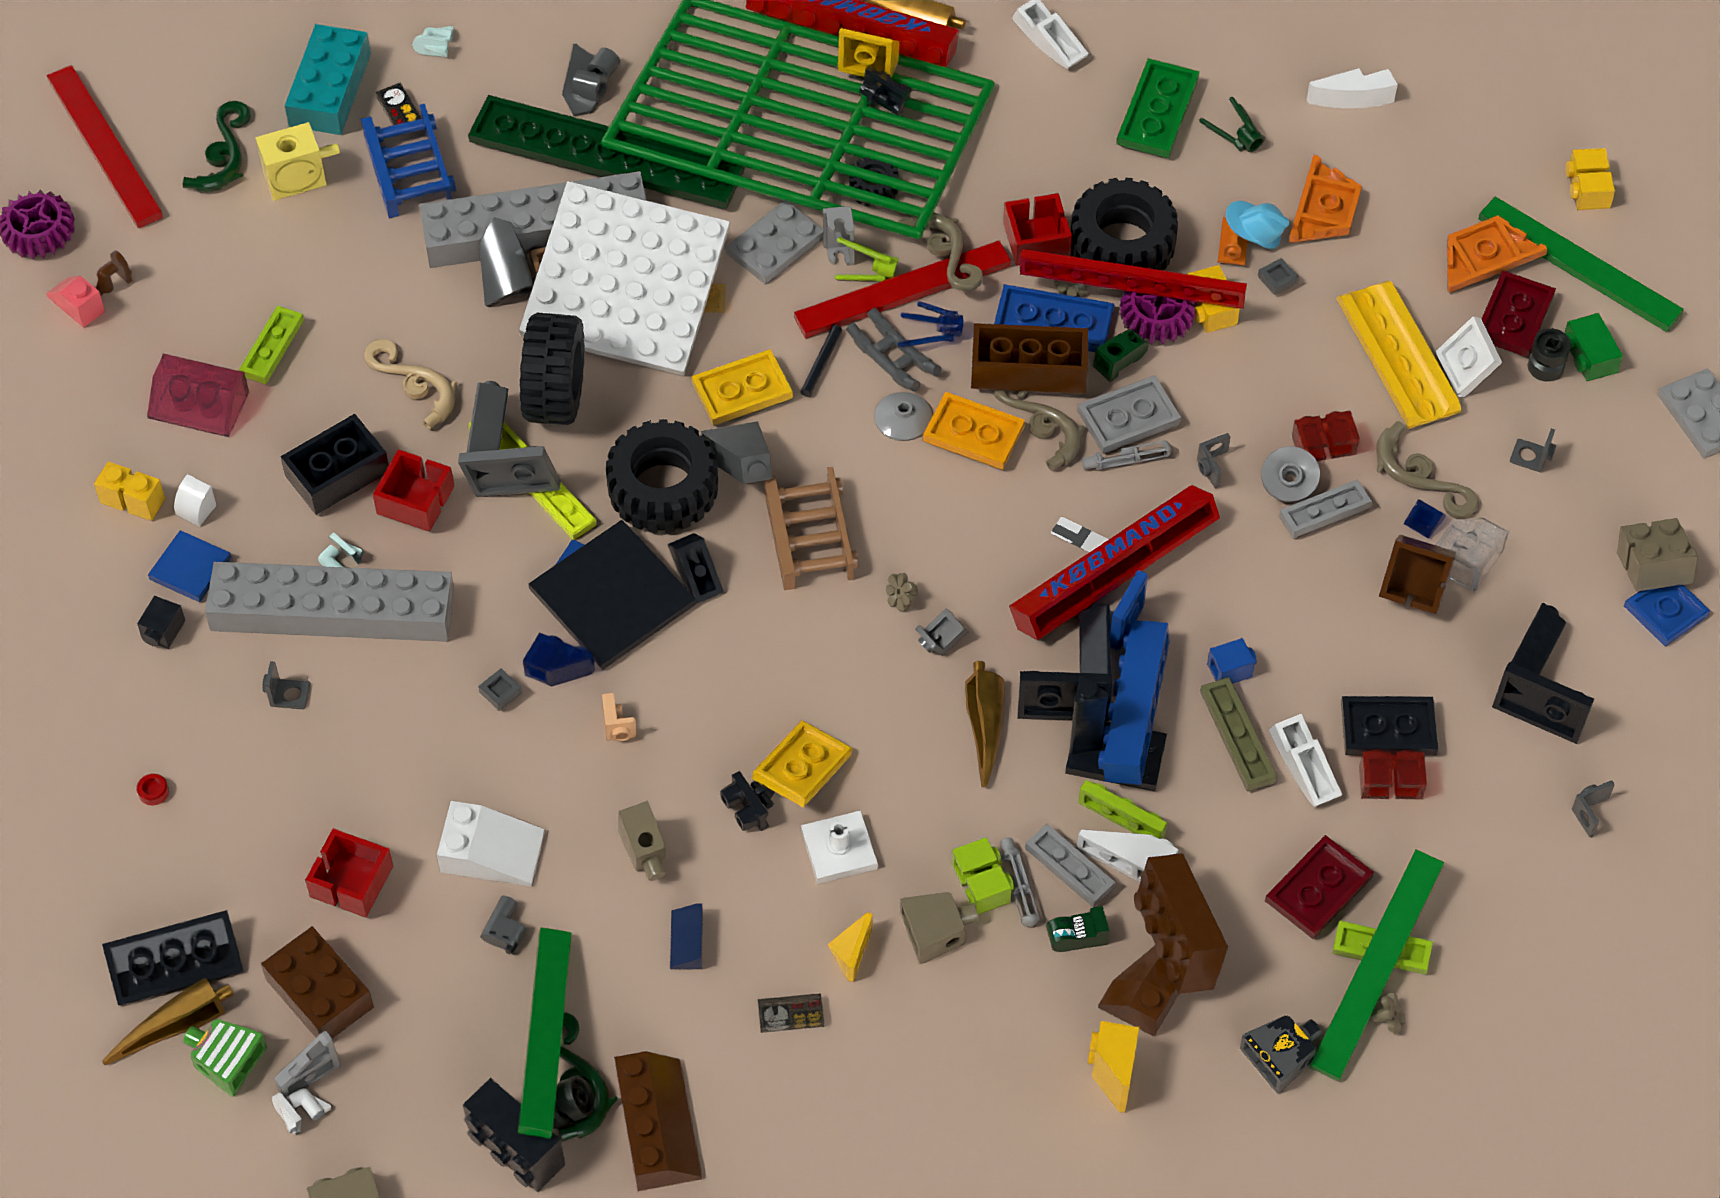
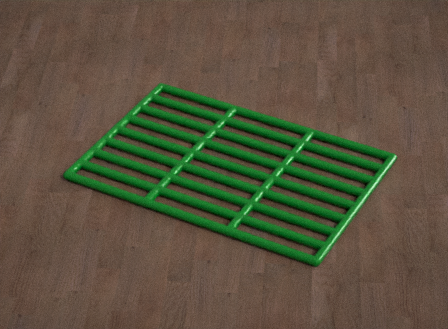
M682 0L601 140L603 147L822 212L825 208L845 207L821 200L824 191L832 192L918 218L913 227L851 208L853 221L914 239L922 237L995 88L993 80L899 54L898 65L982 88L979 96H974L893 73L891 79L898 84L904 83L911 87V89L973 106L970 114H965L913 98H909L905 102L904 108L964 124L961 133L868 107L867 97L859 92L862 86L861 83L777 60L779 54L784 52L838 68V56L787 42L790 34L839 47V36L713 0ZM691 6L780 32L775 39L687 14ZM681 23L767 47L770 50L767 56H763L677 30ZM671 41H675L761 67L757 74L670 50L667 47ZM662 58L751 85L747 92L657 67ZM772 69L862 96L858 103H854L771 79L767 76ZM653 76L741 103L738 109L734 110L647 85V82ZM761 87L853 114L849 121H844L758 96ZM640 94L731 121L726 129L640 104L636 101ZM753 105L843 131L839 140L747 113ZM632 112L721 139L717 147L625 120L629 113ZM863 117L954 142L955 145L952 151H948L859 124ZM741 124H746L832 149L833 152L830 158H825L737 131ZM619 131H624L711 158L705 166L615 138ZM853 135L943 160L946 163L943 169L940 170L854 145L850 141ZM731 142L824 169L820 177L731 152L728 151ZM844 153L863 159L869 157L870 160L876 159L887 164H893L894 168L897 167V169L937 181L932 189L840 162ZM723 160L814 188L810 196L717 168ZM834 172L854 178L858 177L878 185L883 184L892 189L928 200L923 208L830 180Z

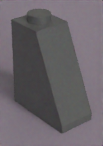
M758 421L701 431V435L706 436L710 441V446L715 450L718 468L743 484L772 479L770 454Z

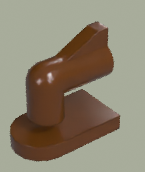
M116 250L110 254L112 262L109 261L97 271L98 281L96 289L100 292V296L113 291L114 287L111 276L114 273H117L128 284L133 281L131 277L132 271L129 269L127 261Z

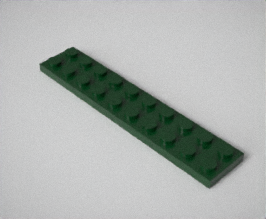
M491 95L487 96L468 134L469 142L601 177L640 171L643 187L646 189L726 210L737 188L734 185L605 148L601 145V140L609 128L607 125ZM619 131L615 138L705 166L711 158L624 131ZM722 160L717 169L742 176L745 167Z

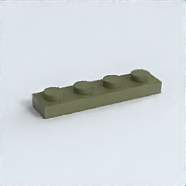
M1227 677L1201 685L1200 693L1247 792L1276 783L1277 776L1230 678Z

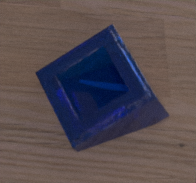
M1418 499L1403 524L1429 539L1443 522L1446 515Z

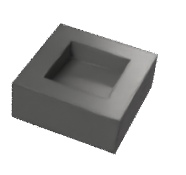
M1282 258L1259 269L1258 272L1260 280L1274 295L1295 285L1298 280L1297 274Z
M499 669L478 686L479 693L498 711L522 693L521 686L503 669Z

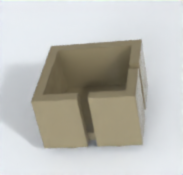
M1678 518L1653 521L1651 526H1648L1646 523L1620 526L1617 554L1625 570H1628V576L1636 591L1694 583L1698 556Z

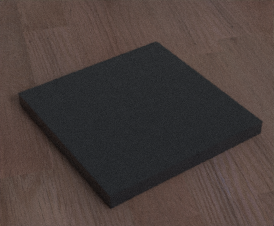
M620 520L528 583L530 591L602 670L696 605V598L623 520Z

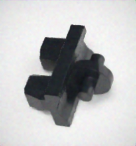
M869 67L865 69V79L859 92L867 97V103L876 106L879 104L892 113L899 115L902 113L905 102L909 100L911 87L904 83H896L891 79L890 74L883 70L878 72Z
M740 771L732 774V783L720 790V798L728 809L740 802L745 807L735 813L737 824L742 831L758 826L760 831L769 827L766 821L768 816L766 809L774 805L771 797L775 791L769 789L764 784L761 785L757 781H753L749 785Z

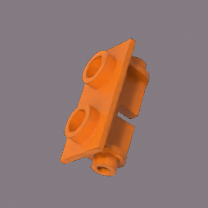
M1223 217L1217 262L1245 265L1248 240L1238 236L1230 228L1226 217Z

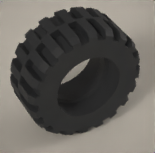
M1125 177V180L1112 178L1108 180V183L1099 182L1094 185L1093 190L1091 188L1087 189L1082 194V198H1079L1074 205L1071 220L1072 255L1077 258L1164 270L1170 264V260L1175 253L1178 231L1177 211L1172 206V201L1168 196H1162L1160 189L1156 186L1150 187L1149 183L1143 180L1135 182L1133 178ZM1115 223H1128L1139 227L1146 234L1133 240H1120L1107 235L1101 229Z
M537 312L528 319L523 339L519 386L522 417L528 422L569 425L577 417L582 393L585 337L582 320L576 315Z
M659 419L658 423H651V420L646 421L639 428L635 425L628 429L626 436L620 435L615 441V446H612L609 450L608 460L606 461V478L611 505L616 512H619L620 517L625 522L629 523L632 521L633 527L640 530L645 527L648 528V532L658 533V530H666V533H672L676 528L681 527L683 530L691 527L692 521L695 523L699 522L704 518V511L707 513L713 507L714 499L717 498L719 483L716 453L714 448L710 446V441L706 436H699V430L689 426L686 428L684 423L679 421L668 423L667 419ZM657 465H672L684 470L688 474L678 484L666 488L650 487L637 479L643 471Z

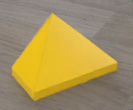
M865 913L827 944L847 981L854 982L873 929L872 913Z

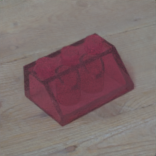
M163 353L152 377L147 417L148 419L229 438L249 394L245 373Z

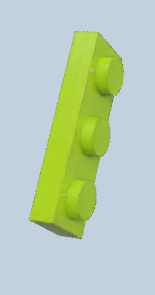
M277 305L239 368L240 376L266 385L304 322L303 314Z
M1087 779L1080 788L1079 804L1134 834L1152 835L1158 839L1165 838L1167 822L1163 821L1158 814L1146 812L1137 807L1130 799L1120 798L1109 792L1102 784H1094Z
M1339 920L1332 954L1362 960L1376 928ZM1409 936L1394 968L1426 975L1433 941Z

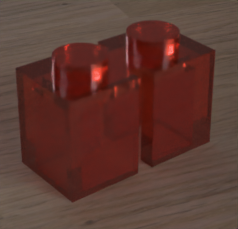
M1351 410L1343 412L1333 411L1326 414L1325 418H1320V416H1304L1294 420L1292 439L1295 447L1308 451L1316 461L1326 460L1325 447H1328L1331 459L1357 455L1360 437Z
M1379 749L1362 752L1359 764L1361 799H1389V787H1392L1394 780L1395 799L1423 800L1427 786L1424 752L1402 750L1396 752V755H1391L1390 752H1384Z

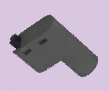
M502 895L480 937L486 943L504 949L507 954H511L519 946L527 929L523 924L511 919L518 903L513 898Z

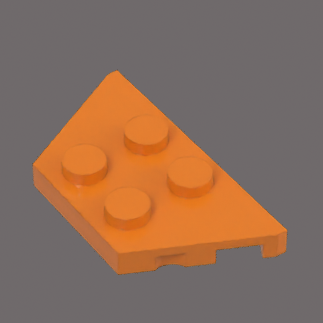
M1313 155L1290 232L1289 242L1294 243L1349 235L1362 186L1353 179L1345 177L1343 172L1334 167L1331 170L1321 163V157Z
M1495 216L1449 234L1447 237V290L1451 293L1497 275L1502 270L1507 271L1543 257L1547 253V248L1542 243L1538 246L1527 239L1525 232L1512 227L1508 221L1500 216Z

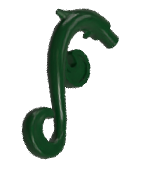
M228 101L222 104L216 112V122L225 142L216 141L211 143L206 148L205 156L210 165L220 166L226 163L223 154H228L229 161L225 168L216 174L210 173L208 176L198 175L197 178L184 177L183 188L196 189V192H212L243 177V174L238 173L242 154L240 146L227 127L224 117L229 113L238 114L239 116L235 120L230 121V126L238 128L245 125L251 117L250 109L245 103L241 101Z
M564 1012L563 1027L567 1029L568 1035L563 1039L565 1045H571L578 1037L580 1027L578 1020L573 1015ZM561 1046L560 1058L569 1063L573 1068L566 1070L561 1075L560 1081L573 1076H580L590 1084L594 1102L593 1113L590 1116L573 1121L572 1125L558 1129L563 1142L574 1137L581 1139L593 1133L601 1126L608 1111L618 1100V1097L609 1098V1091L604 1079L588 1061Z

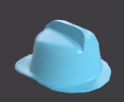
M1235 201L1226 210V220L1230 228L1238 236L1267 249H1274L1280 244L1281 234L1290 222L1288 218L1283 216L1279 208L1271 203L1253 205L1244 201Z

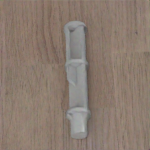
M1167 440L1122 448L1120 455L1104 458L1097 452L1091 457L1082 458V466L1084 470L1090 468L1101 470L1103 468L1169 457L1171 447ZM1162 443L1160 448L1139 451V447ZM1161 451L1164 453L1163 456L1142 460L1140 458V455Z
M1005 838L1001 841L1003 848L1002 859L1005 862H1011L1015 876L1012 878L1014 889L1012 893L1015 897L1021 923L1027 927L1034 926L1039 922L1040 917L1024 870L1021 854L1015 848L1013 839ZM1029 893L1036 914H1030L1025 897ZM1022 896L1027 916L1022 918L1016 897Z

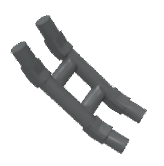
M876 307L869 311L867 315L873 321L877 330L884 336L879 342L873 345V342L865 333H862L855 322L846 328L857 347L884 369L898 385L914 392L920 388V382L902 370L912 362L925 373H930L934 376H938L941 373V366L935 364L931 359L915 349L894 329ZM892 345H895L904 353L894 362L883 354Z

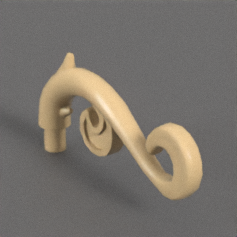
M378 339L371 342L364 351L366 364L378 371L406 375L402 382V388L405 395L409 398L416 400L426 396L429 391L427 382L436 387L440 395L439 401L436 399L433 401L435 407L431 409V414L422 423L429 430L438 422L443 423L454 408L455 391L458 382L454 380L450 384L444 376L429 368L392 364L398 358L396 345L387 339ZM383 352L390 355L388 359L390 364L379 363L375 356Z

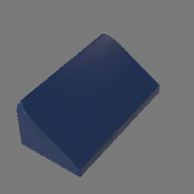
M702 903L678 908L671 912L670 969H702Z

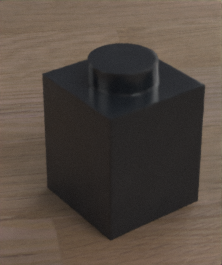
M154 595L137 625L144 642L154 647L159 645L169 649L186 620L181 605Z

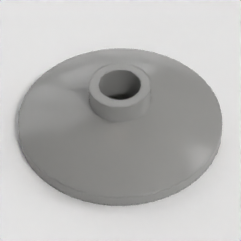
M898 392L886 396L879 402L875 410L877 428L886 437L897 441H910L921 437L932 418L929 404L922 397L909 392Z
M1293 446L1282 447L1272 452L1264 461L1261 471L1262 483L1266 491L1277 500L1283 502L1302 501L1316 490L1320 480V468L1316 459L1308 451ZM1292 474L1296 479L1293 482H1288L1285 477Z

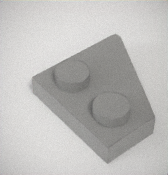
M327 1031L322 1032L274 1078L278 1092L285 1098L299 1089L307 1088L340 1067L333 1040Z

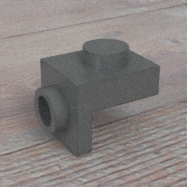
M947 608L926 628L920 625L915 628L921 636L918 639L919 643L929 653L934 650L941 656L968 633V630Z

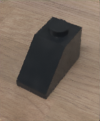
M692 533L667 544L677 572L688 591L696 598V603L723 593L703 537Z

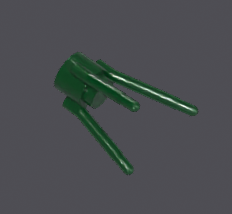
M1230 97L1229 100L1244 122V125L1237 130L1238 139L1204 118L1199 119L1201 124L1234 144L1239 151L1245 148L1248 152H1253L1265 140V137L1253 124L1243 106L1238 104L1234 97Z

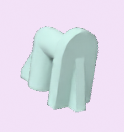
M454 26L441 28L427 27L422 35L415 37L412 44L413 49L423 55L447 57L448 41H452Z
M334 532L329 536L357 564L362 561L360 557L365 553L362 549L344 542ZM329 545L318 557V561L322 566L343 567L335 560L340 551L332 545Z

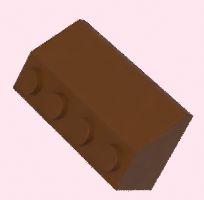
M648 1051L614 1057L637 1191L702 1180L680 1059Z

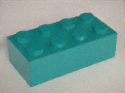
M315 24L284 105L289 127L309 122L312 131L342 135L371 55L367 32Z

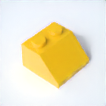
M840 28L838 71L865 77V69L872 67L878 72L885 71L892 78L899 60L900 41Z
M1101 1021L1099 1032L1092 1031L1087 1064L1093 1065L1092 1078L1119 1112L1125 1113L1139 1027Z

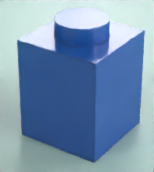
M1243 638L1209 649L1207 665L1215 681L1229 677L1232 684L1252 678L1257 659L1254 650L1251 647H1247Z

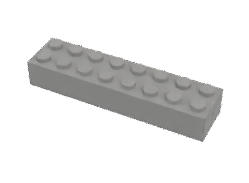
M640 171L572 181L573 183L646 201ZM567 182L419 204L430 268L481 261L479 243L494 217L512 222L526 254L530 253L531 250L546 247Z
M214 562L205 615L210 631L448 642L455 589L452 572Z

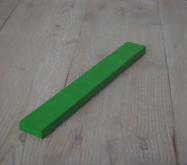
M1496 196L1479 213L1478 219L1481 221L1495 216H1500L1508 221L1512 227L1527 234L1526 238L1538 246L1542 243L1546 246L1547 253L1542 258L1665 332L1673 326L1683 313L1684 309Z
M1415 849L1310 1064L1311 1069L1338 1082L1340 1081L1444 866L1443 861Z
M540 927L538 934L518 1125L519 1134L551 1138L572 932Z

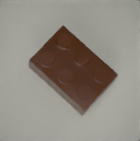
M313 926L261 963L266 981L316 1038L326 1030L333 1039L374 1008L368 988Z

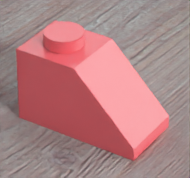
M82 276L68 277L46 293L52 302L83 328L105 312L100 292Z

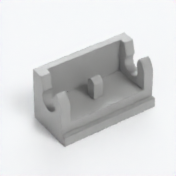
M851 206L823 209L824 248H827L829 262L833 265L835 264L834 255L837 253L844 254L847 266L855 265V250L837 242V238L841 237L855 243Z

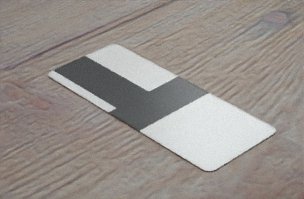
M1064 517L1059 519L1051 531V534L1087 552H1091L1109 540Z

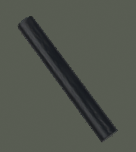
M837 325L832 326L800 390L803 396H811L842 333L841 327Z

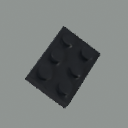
M1342 696L1341 712L1345 755H1437L1438 741L1433 697Z

